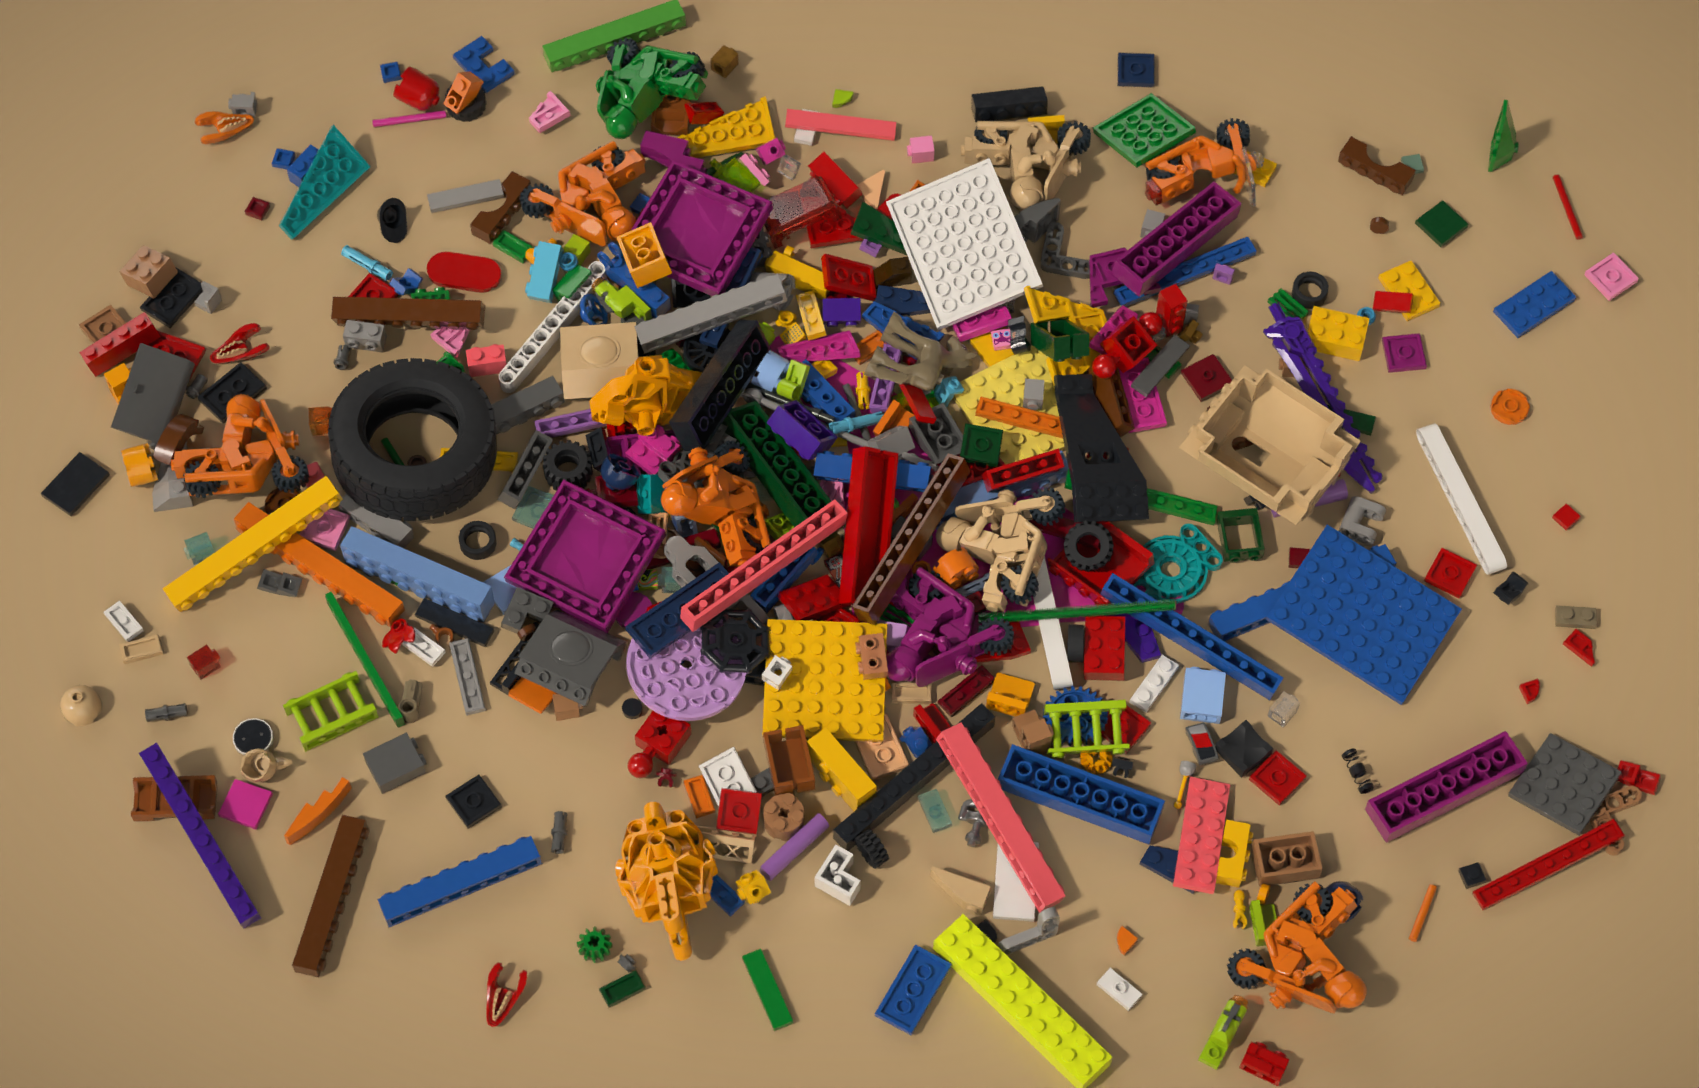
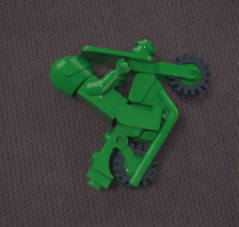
M624 38V41L620 39L619 43L614 42L615 46H610V50L607 51V59L611 64L612 71L606 70L604 76L600 77L596 82V90L599 93L597 111L605 123L607 132L613 138L626 139L635 131L638 123H642L660 106V103L663 101L662 99L666 95L698 100L706 88L701 78L706 79L708 72L699 55L695 52L691 54L689 51L686 54L653 46H646L640 50L636 42L631 38L629 40Z

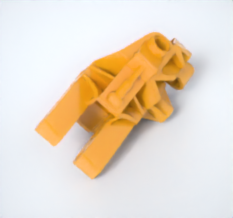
M662 355L638 357L634 364L628 367L625 376L610 380L590 399L592 420L620 426L627 421L637 429L639 435H651L655 432L657 424L660 426L670 425V419L702 373L677 368L670 364L667 358H662Z
M649 802L644 806L645 817L635 819L627 825L621 849L622 859L617 861L615 868L616 876L618 877L617 882L622 895L627 897V902L631 906L635 917H641L643 923L662 920L665 930L669 935V942L677 960H686L692 955L687 914L707 908V902L711 900L712 877L718 873L713 856L716 854L712 843L707 838L704 839L701 830L683 811L673 810L664 812L660 803ZM699 840V843L695 845L694 841ZM678 933H679L680 938H681V941H682L681 944H680V941H679V938H678Z

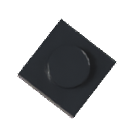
M1479 862L1461 867L1458 870L1466 889L1486 882Z

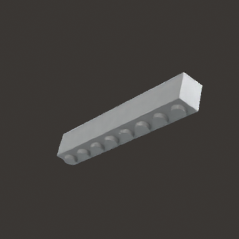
M778 274L768 275L759 281L749 282L745 286L733 288L726 293L714 295L704 301H697L685 308H678L666 315L662 314L655 319L643 321L634 327L645 354L787 302V298Z

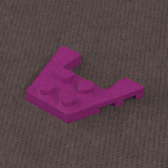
M1125 247L1090 255L1091 308L1107 305L1108 299L1103 288L1123 284L1111 273L1115 260L1127 251ZM1158 283L1154 284L1144 292V295L1158 293L1161 290V286Z

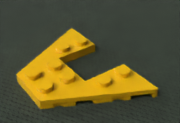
M1030 286L1024 288L1034 324L1068 318L1069 321L1089 333L1090 342L1107 322L1102 309L1091 308L1083 303L1078 304L1070 301L1068 298L1059 295L1053 296L1050 292H1041L1030 288ZM1089 347V356H1082V359L1078 360L1071 359L1070 357L1065 359V361L1055 362L1048 357L1046 362L1053 384L1055 375L1083 374L1092 366L1093 360L1101 355V353Z

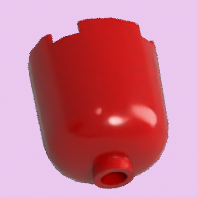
M409 66L401 75L403 80L400 86L396 84L393 97L419 111H426L432 106H436L440 100V87L438 83L420 70Z

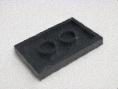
M177 267L178 273L155 298L149 296L140 306L141 311L168 328H171L203 292L201 282Z
M240 362L197 398L220 422L225 423L227 421L226 407L230 399L239 394H245L254 399L267 388L256 375Z
M79 452L41 492V495L69 516H72L110 474L107 470Z

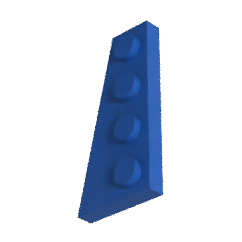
M874 301L862 314V318L883 334L893 312L896 311ZM900 315L905 325L918 335L938 342L943 339V333L936 332L924 324L921 325L912 321L907 316ZM898 335V336H899L901 339H903L904 341H906V342H908V343H910V344H912V345H915L914 343H912V342L908 341L907 339L903 338L902 336Z

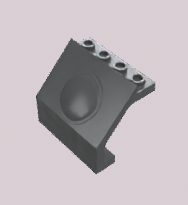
M556 610L545 616L518 656L520 660L515 674L583 706H587L598 678L611 659L616 661L621 659L627 642Z

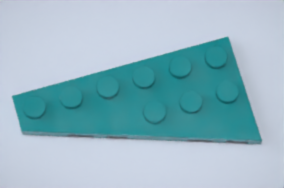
M335 125L330 127L279 224V227L291 240L371 167Z

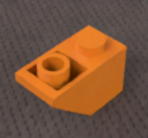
M458 72L443 104L456 114H459L476 98L484 81L472 72Z

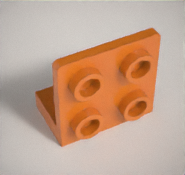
M521 677L509 691L508 695L541 714L552 702V695L558 693Z

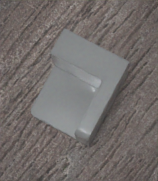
M203 281L201 283L203 292L194 303L196 307L212 314L222 299L218 288Z
M1187 303L1185 324H1188L1193 319L1197 322L1199 305Z

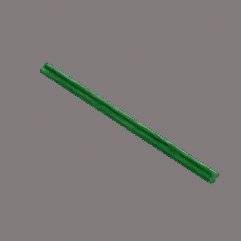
M1169 599L1167 602L1166 600L1165 602L1164 600L1163 602L1161 600L1156 602L1155 600V603L1154 601L1153 603L1151 601L1150 603L1149 601L1144 603L1143 601L1140 604L1139 602L1138 604L1137 602L1135 604L1134 602L1133 604L1132 602L1130 604L1126 602L1125 605L1124 603L1123 605L1122 603L1120 605L1119 603L1118 605L1113 603V606L1112 603L1111 606L1109 604L1108 606L1107 604L1102 606L1101 604L1098 607L1097 605L1096 607L1095 605L1093 607L1092 605L1091 607L1090 605L1088 607L1084 605L1081 608L1080 606L1079 608L1074 606L1071 609L1070 606L1069 609L1068 607L1066 609L1065 607L1064 609L1063 607L1061 609L1057 607L1054 610L1053 608L1052 610L1050 608L1049 610L1048 608L1043 610L1042 608V611L1041 609L1039 611L1038 609L1037 611L1036 609L1035 611L1030 609L1027 612L1026 610L1025 612L1024 610L1022 612L1021 610L1020 612L1019 610L1018 612L1013 610V613L1012 611L1010 613L1009 611L1008 613L1007 611L1005 613H1002V611L999 613L998 611V614L997 612L996 614L994 612L993 614L992 612L987 614L986 612V615L984 612L981 615L979 613L978 619L979 624H982L983 621L987 623L988 618L994 621V617H997V621L1003 618L1004 622H1017L1036 619L1046 620L1048 618H1075V616L1090 617L1105 614L1117 615L1122 613L1132 614L1134 612L1176 610V599L1175 601L1170 599V602Z

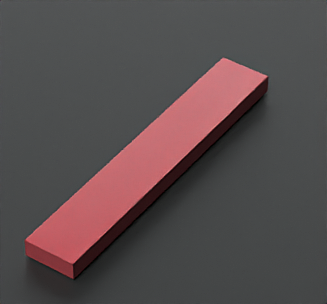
M787 109L786 128L895 140L896 122L795 109Z

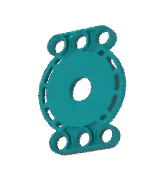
M1184 524L1180 529V537L1160 536L1143 545V547L1153 553L1154 564L1133 586L1145 587L1146 591L1144 593L1159 600V602L1160 600L1161 602L1163 600L1167 602L1168 599L1170 602V598L1181 596L1182 598L1176 599V604L1194 598L1202 590L1206 583L1208 570H1219L1222 566L1223 557L1193 524ZM1185 530H1191L1193 531L1194 535L1192 537H1186L1183 534V532ZM1202 543L1207 549L1199 551L1196 549V545ZM1211 557L1217 558L1219 563L1212 565L1208 562V559ZM1167 562L1176 563L1180 568V573L1174 577L1167 576L1161 571L1162 565ZM1200 576H1204L1201 585H1199ZM1195 589V591L1192 594L1187 596V593Z

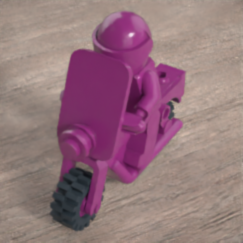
M919 567L916 573L913 574V578L909 580V593L907 591V579H904L891 599V602L897 609L904 611L915 620L902 639L901 646L896 647L886 656L888 677L893 681L910 682L915 678L917 686L924 687L957 671L962 670L964 675L972 674L977 668V659L974 657L984 653L988 654L989 651L991 656H994V653L1000 656L1001 651L1005 654L1007 649L1010 650L1014 642L1012 625L1009 626L1010 623L1008 621L1004 623L1003 618L1000 621H997V617H994V621L988 618L987 623L983 621L982 626H979L978 633L971 636L975 622L974 604L945 584L943 578H940V574L937 573L935 575L933 570L929 573L928 570ZM935 644H938V649L942 653L935 657L928 655Z

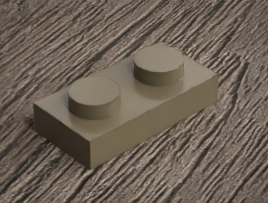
M1558 605L1555 607V627L1595 629L1597 626L1596 608Z

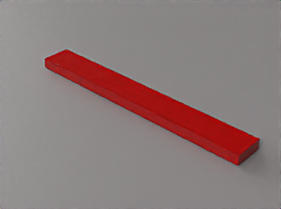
M1613 818L1474 890L1472 894L1484 911L1624 838L1625 834Z

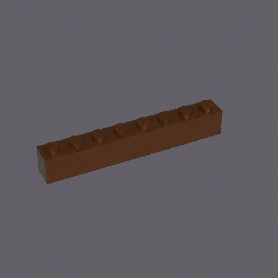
M333 297L331 319L338 326H345L347 320L381 324L384 327L385 325H392L395 328H403L404 325L412 328L429 326L432 329H440L441 326H445L449 329L466 327L469 330H477L478 327L484 328L485 304L481 300Z
M346 815L341 816L292 964L296 973L319 978L321 971L325 970L327 962L325 957L327 952H330L332 949L333 940L331 939L333 933H337L339 927V914L342 915L344 912V899L346 895L350 894V881L356 875V863L363 854L362 844L364 839L367 840L370 829L364 819Z

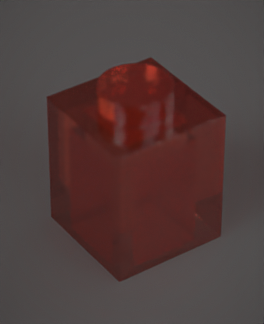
M207 644L187 657L189 665L200 680L221 667L218 661L220 659L219 654L215 649L211 650Z

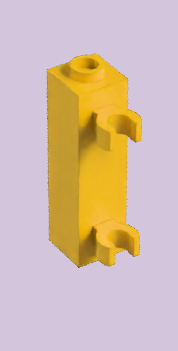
M787 246L783 254L774 251L772 256L766 259V273L792 275L795 279V288L804 292L814 290L817 298L821 300L826 299L830 290L824 289L823 272L793 259V247Z

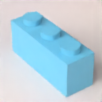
M539 241L538 246H535L533 252L535 261L534 264H531L529 270L531 279L530 282H527L525 293H527L529 299L552 303L554 296L552 289L556 286L560 269L559 261L564 250L561 245Z

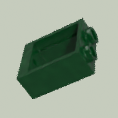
M1257 508L1218 511L1217 526L1224 562L1236 563L1240 560L1248 559L1256 561L1263 558L1265 548ZM1251 524L1256 548L1229 550L1225 527Z

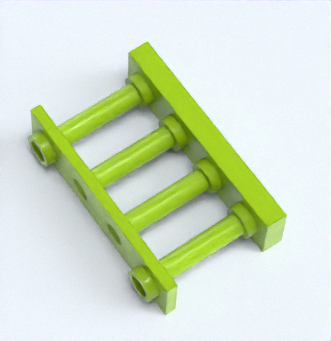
M357 671L348 672L329 684L299 698L288 700L283 705L286 715L294 714L303 732V736L299 737L305 752L379 718L374 704H365L356 686L357 683H360ZM349 688L358 706V710L352 713H347L338 695V692ZM327 697H331L340 715V718L333 722H329L319 702ZM312 705L322 724L320 728L314 731L310 730L301 712L302 709Z
M1126 700L1045 704L1044 716L1049 715V718L1052 719V729L1054 732V748H1049L1047 755H1052V758L1065 757L1064 754L1113 751L1114 755L1125 754L1130 745L1122 744L1120 714L1126 709ZM1102 712H1110V715H1112L1114 745H1102L1100 715H1102ZM1081 713H1089L1092 716L1094 746H1082ZM1062 714H1069L1072 717L1074 747L1062 748L1060 717Z

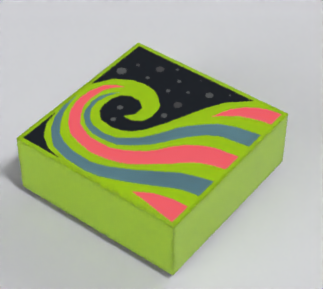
M657 569L645 570L638 582L639 591L658 590Z

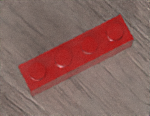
M143 312L79 353L94 376L97 377L136 353L140 343L149 345L161 336L147 314Z
M1058 448L987 470L981 475L988 493L1059 471L1065 466Z

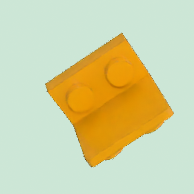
M998 672L991 692L988 693L986 708L1014 717L1026 713L1035 683Z

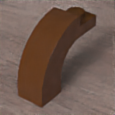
M179 414L174 417L161 434L152 459L171 465V459H174L175 451H182L185 443L192 435L203 434L204 427L198 425L199 420L185 414Z

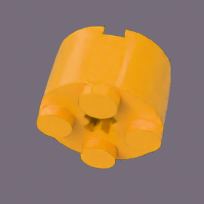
M148 443L121 450L131 487L158 481L156 470H152V468H155L152 456H148L151 454Z

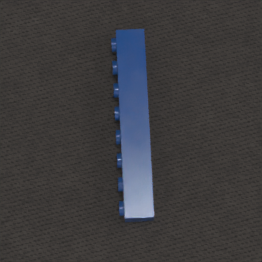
M521 837L515 843L501 845L493 852L482 853L476 859L463 861L452 869H443L439 874L432 877H424L420 882L413 885H405L399 891L385 893L378 899V902L390 928L542 864L541 858L532 837Z

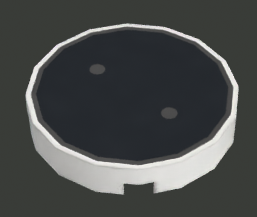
M257 718L247 719L235 728L233 744L242 755L257 748L268 751L273 744V732L269 724L264 720Z

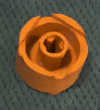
M960 547L961 551L954 549L946 553L937 561L939 563L938 567H933L935 574H940V578H943L944 583L954 590L963 587L968 581L976 580L979 576L977 573L979 570L978 565L964 547Z

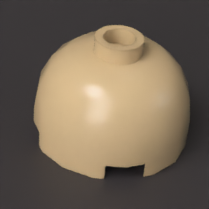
M76 685L69 688L63 694L60 709L68 722L73 723L75 726H86L93 723V719L101 713L102 703L99 695L91 687Z

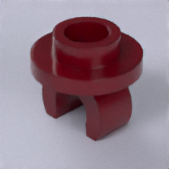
M661 768V771L656 773V775L661 776L658 780L659 787L662 786L663 779H667L669 781V788H672L674 784L672 777H677V773H674L673 769Z

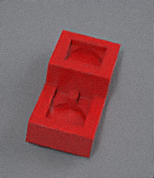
M1620 760L1617 769L1622 773L1618 781L1627 786H1635L1642 792L1655 795L1661 775L1641 770L1640 765Z

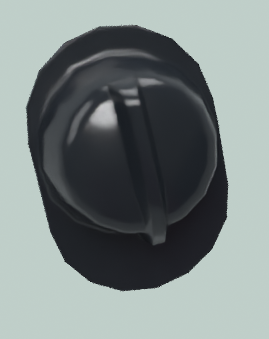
M397 198L387 199L378 209L377 219L380 223L383 237L391 243H398L407 234L406 207Z

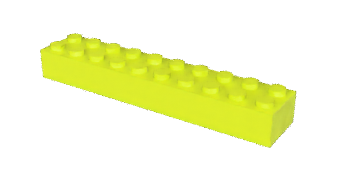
M964 914L934 940L933 950L942 959L951 963V967L1076 1088H1087L1111 1065L1112 1056Z

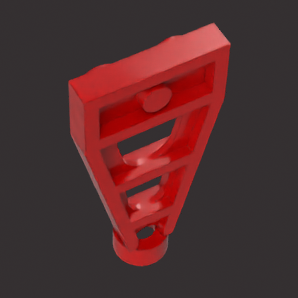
M1009 621V626L1012 625L1014 631V642L1010 650L1007 649V653L1004 654L1001 651L1000 656H997V653L991 656L989 651L988 654L985 653L974 657L977 659V662L1012 660L1031 654L1030 646L1020 622Z

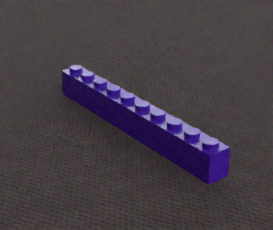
M155 743L141 751L139 754L240 925L244 929L261 919L260 914L159 745Z

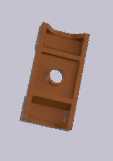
M666 95L662 99L663 101L660 103V106L652 113L651 132L663 135H687L689 119L684 105L685 103H691V100L677 97L676 100L671 101L668 99L671 95Z
M215 775L177 776L202 819H215L217 779ZM133 777L134 808L131 811L133 821H154V818L176 817L153 777Z

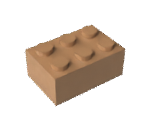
M1314 831L1253 839L1251 852L1259 886L1263 883L1273 885L1320 878L1322 865Z

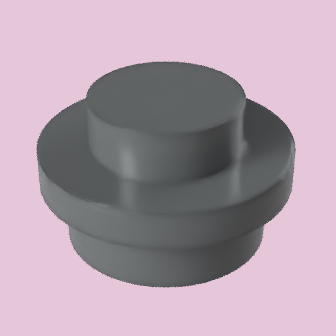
M621 954L619 956L620 959L617 962L630 973L632 969H636L634 966L636 961L628 954L625 956Z

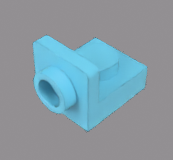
M956 376L944 378L940 385L937 384L933 390L934 398L938 404L944 403L947 407L953 396L963 393L964 388Z

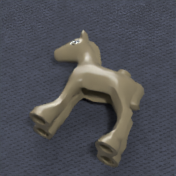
M893 312L880 341L910 354L917 361L914 365L910 366L899 364L892 360L881 347L877 346L864 375L930 391L936 384L940 385L944 377L941 374L942 369L972 366L973 362L971 359L975 358L978 354L969 352V349L955 336L950 337L947 341V351L938 341L918 335L910 330L903 322L901 316ZM898 335H900V336H902L903 338L907 339L908 341L914 343L915 345H912V344H910V343L904 341V340L901 339Z

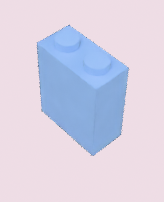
M1199 667L1186 668L1180 719L1220 724L1226 672H1221L1217 669L1202 670Z

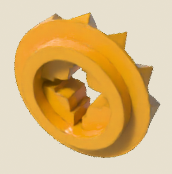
M1110 752L1081 753L1080 763L1087 772L1101 774L1110 768L1112 755ZM1097 753H1099V758L1102 760H1097V762L1093 764V757L1091 756H1095Z

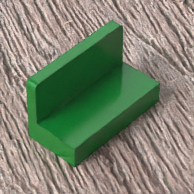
M577 264L573 270L568 271L552 289L558 302L563 297L570 299L592 274L591 270Z

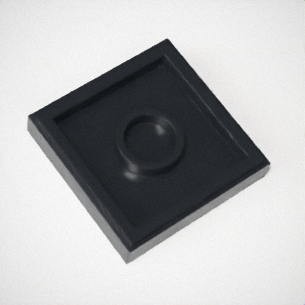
M479 774L445 796L467 829L502 807Z

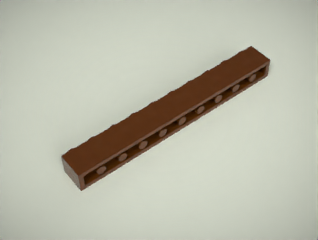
M948 453L853 604L852 608L858 620L872 625L877 624L970 474L965 458Z

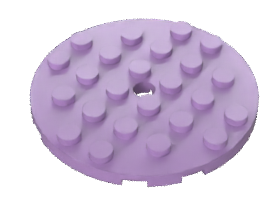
M720 620L714 627L719 628L723 626V620ZM700 628L694 632H688L651 659L632 638L626 658L628 679L638 698L656 713L681 721L702 720L725 710L739 695L746 673H721L705 655H701L702 631ZM710 634V644L715 643V635ZM734 636L731 640L735 644L741 642V640L737 639V636ZM713 651V653L723 662L724 657H722L719 654V651ZM688 660L692 666L689 669L681 665V662ZM729 660L728 664H742V661Z

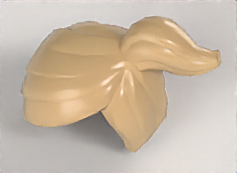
M252 749L242 757L241 774L252 782H265L274 775L276 769H285L293 764V760L283 757L275 758L272 753L264 749Z

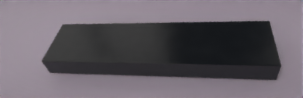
M425 598L415 613L416 618L430 624H435L439 628H449L453 634L465 639L468 638L469 641L486 647L494 633V628Z

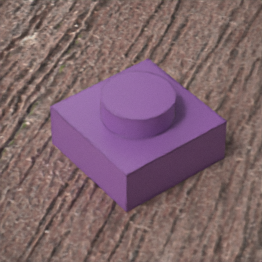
M864 239L859 249L876 258L882 245Z
M1217 263L1213 279L1230 285L1235 269Z

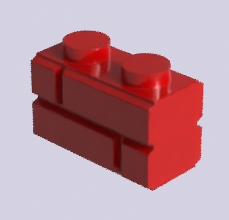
M1250 1042L1239 1069L1278 1086L1290 1059L1286 1058L1287 1056L1283 1052H1273L1267 1049V1046L1261 1042Z

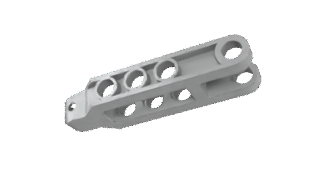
M676 535L669 538L664 547L666 557L673 564L672 578L681 587H684L696 578L686 568L688 560L697 561L705 571L719 563L705 547L690 546L681 536ZM746 594L726 608L733 610L736 608L739 610L750 609L764 625L767 624L769 619L764 610L749 594Z

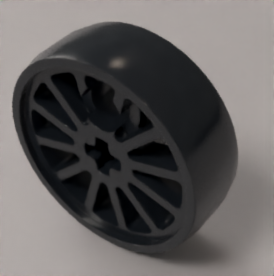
M729 329L726 330L722 339L723 341H721L718 349L720 348L728 334L731 332ZM700 333L686 338L683 345L684 363L692 371L703 373L706 365L709 364L718 349L698 343L702 335ZM703 360L701 366H698L697 363Z

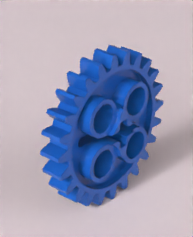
M1072 686L1071 691H1068L1066 688H1063L1064 693L1056 691V697L1051 695L1050 702L1046 701V704L1102 701V697L1097 698V692L1090 694V688L1084 692L1082 691V686L1078 690H1075L1074 686ZM1043 708V718L1052 727V719L1049 718V715L1044 716ZM1102 712V715H1100L1101 731H1105V724L1108 723V712ZM1081 713L1080 726L1084 727L1081 729V740L1087 745L1088 739L1094 742L1092 716L1089 713ZM1062 714L1060 719L1066 721L1060 722L1061 743L1064 744L1065 741H1068L1071 747L1073 743L1072 717L1069 714Z

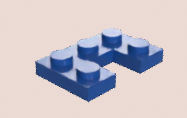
M480 36L454 53L453 59L465 72H472L484 82L481 87L485 93H488L515 75V71L504 59L488 68L481 59L493 52V47L483 36Z

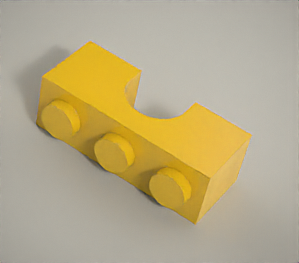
M1226 819L1221 846L1231 848L1236 855L1232 858L1220 857L1216 878L1217 884L1239 888L1241 881H1245L1247 869H1243L1244 862L1248 863L1250 850L1246 849L1247 843L1251 844L1253 832L1250 831L1251 824Z

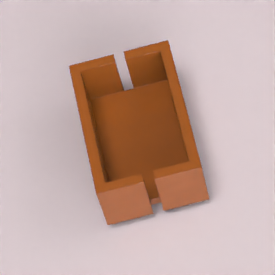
M803 725L785 728V741H782L781 729L763 732L764 747L775 796L786 793L793 794V790L796 789L797 793L815 790V777Z

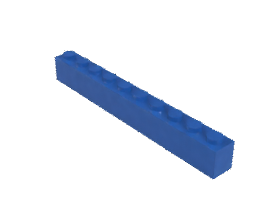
M1386 544L1376 545L1369 549L1375 555L1396 566V561ZM1290 581L1277 589L1271 588L1260 596H1251L1243 603H1234L1226 610H1217L1212 613L1208 625L1213 634L1221 640L1227 641L1271 623L1266 620V617Z
M1113 573L1100 594L1109 600L1110 603H1114V605L1116 603L1117 605L1118 603L1119 605L1121 603L1125 605L1126 602L1127 604L1128 602L1129 604L1131 602L1132 604L1133 602L1134 604L1135 602L1140 604L1143 601L1144 603L1145 601L1147 603L1148 601L1149 603L1154 601L1155 603L1156 600ZM1164 610L1159 612L1129 613V615L1222 672H1226L1227 675L1268 700H1271L1283 680L1282 676L1176 611Z

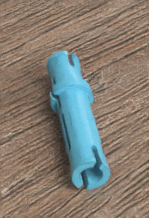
M349 245L343 247L341 251L342 256L364 267L372 275H378L385 281L391 279L393 271L381 265L379 261L370 259Z
M882 411L855 418L846 417L842 421L829 423V430L833 431L834 434L853 432V430L878 424L884 414H882Z

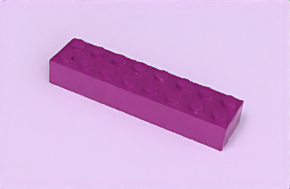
M1215 181L1212 182L1117 258L1111 274L1140 297L1238 217L1242 203Z
M1504 731L1368 800L1365 811L1387 843L1521 775L1528 763L1508 733Z

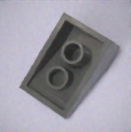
M944 403L932 408L937 418L934 424L919 422L915 416L909 418L911 434L936 466L942 464L948 453L959 456L963 439L961 431Z

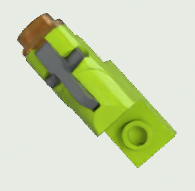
M603 277L597 278L592 283L593 292L607 313H615L624 319L634 312L639 319L642 318L644 321L652 319L651 309L627 285L619 289Z
M1234 995L1228 1000L1198 1060L1216 1070L1218 1069L1248 1010V1001L1245 998Z

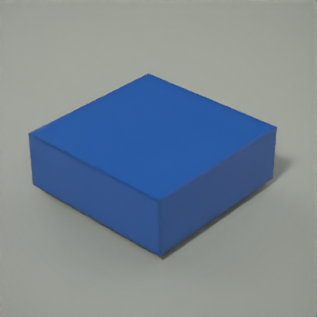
M398 61L380 65L384 83L402 80Z
M277 148L272 161V167L287 170L294 161L295 152Z

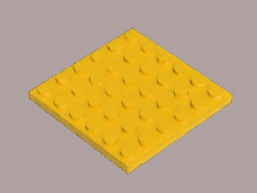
M768 619L767 626L771 630L769 631V651L771 655L769 658H766L765 669L776 655L779 658L782 656L791 662L792 671L782 684L780 690L765 682L762 737L763 732L781 729L782 738H785V728L803 725L806 739L812 738L826 727L836 740L883 742L885 677L863 680V674H859L858 662H861L860 654H856L855 643L858 642L861 635L883 633L886 653L887 624L877 623L872 625L870 623ZM776 670L775 674L780 676L782 672L780 670Z

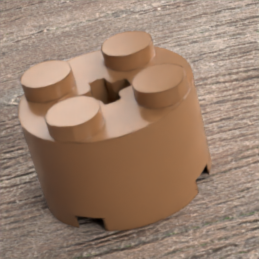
M793 794L776 795L764 805V827L771 837L788 841L803 828L804 808L802 803Z

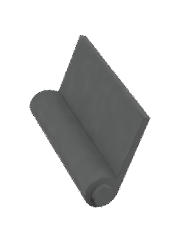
M140 343L110 428L145 439L150 448L155 450L164 429L179 412L195 364L185 358Z

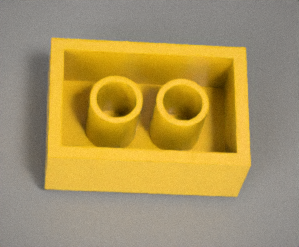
M1313 306L1308 333L1317 352L1360 361L1370 318Z

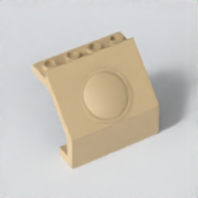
M636 322L560 327L564 399L594 397L610 380L625 376L628 367L634 364L638 358L637 332L634 327Z

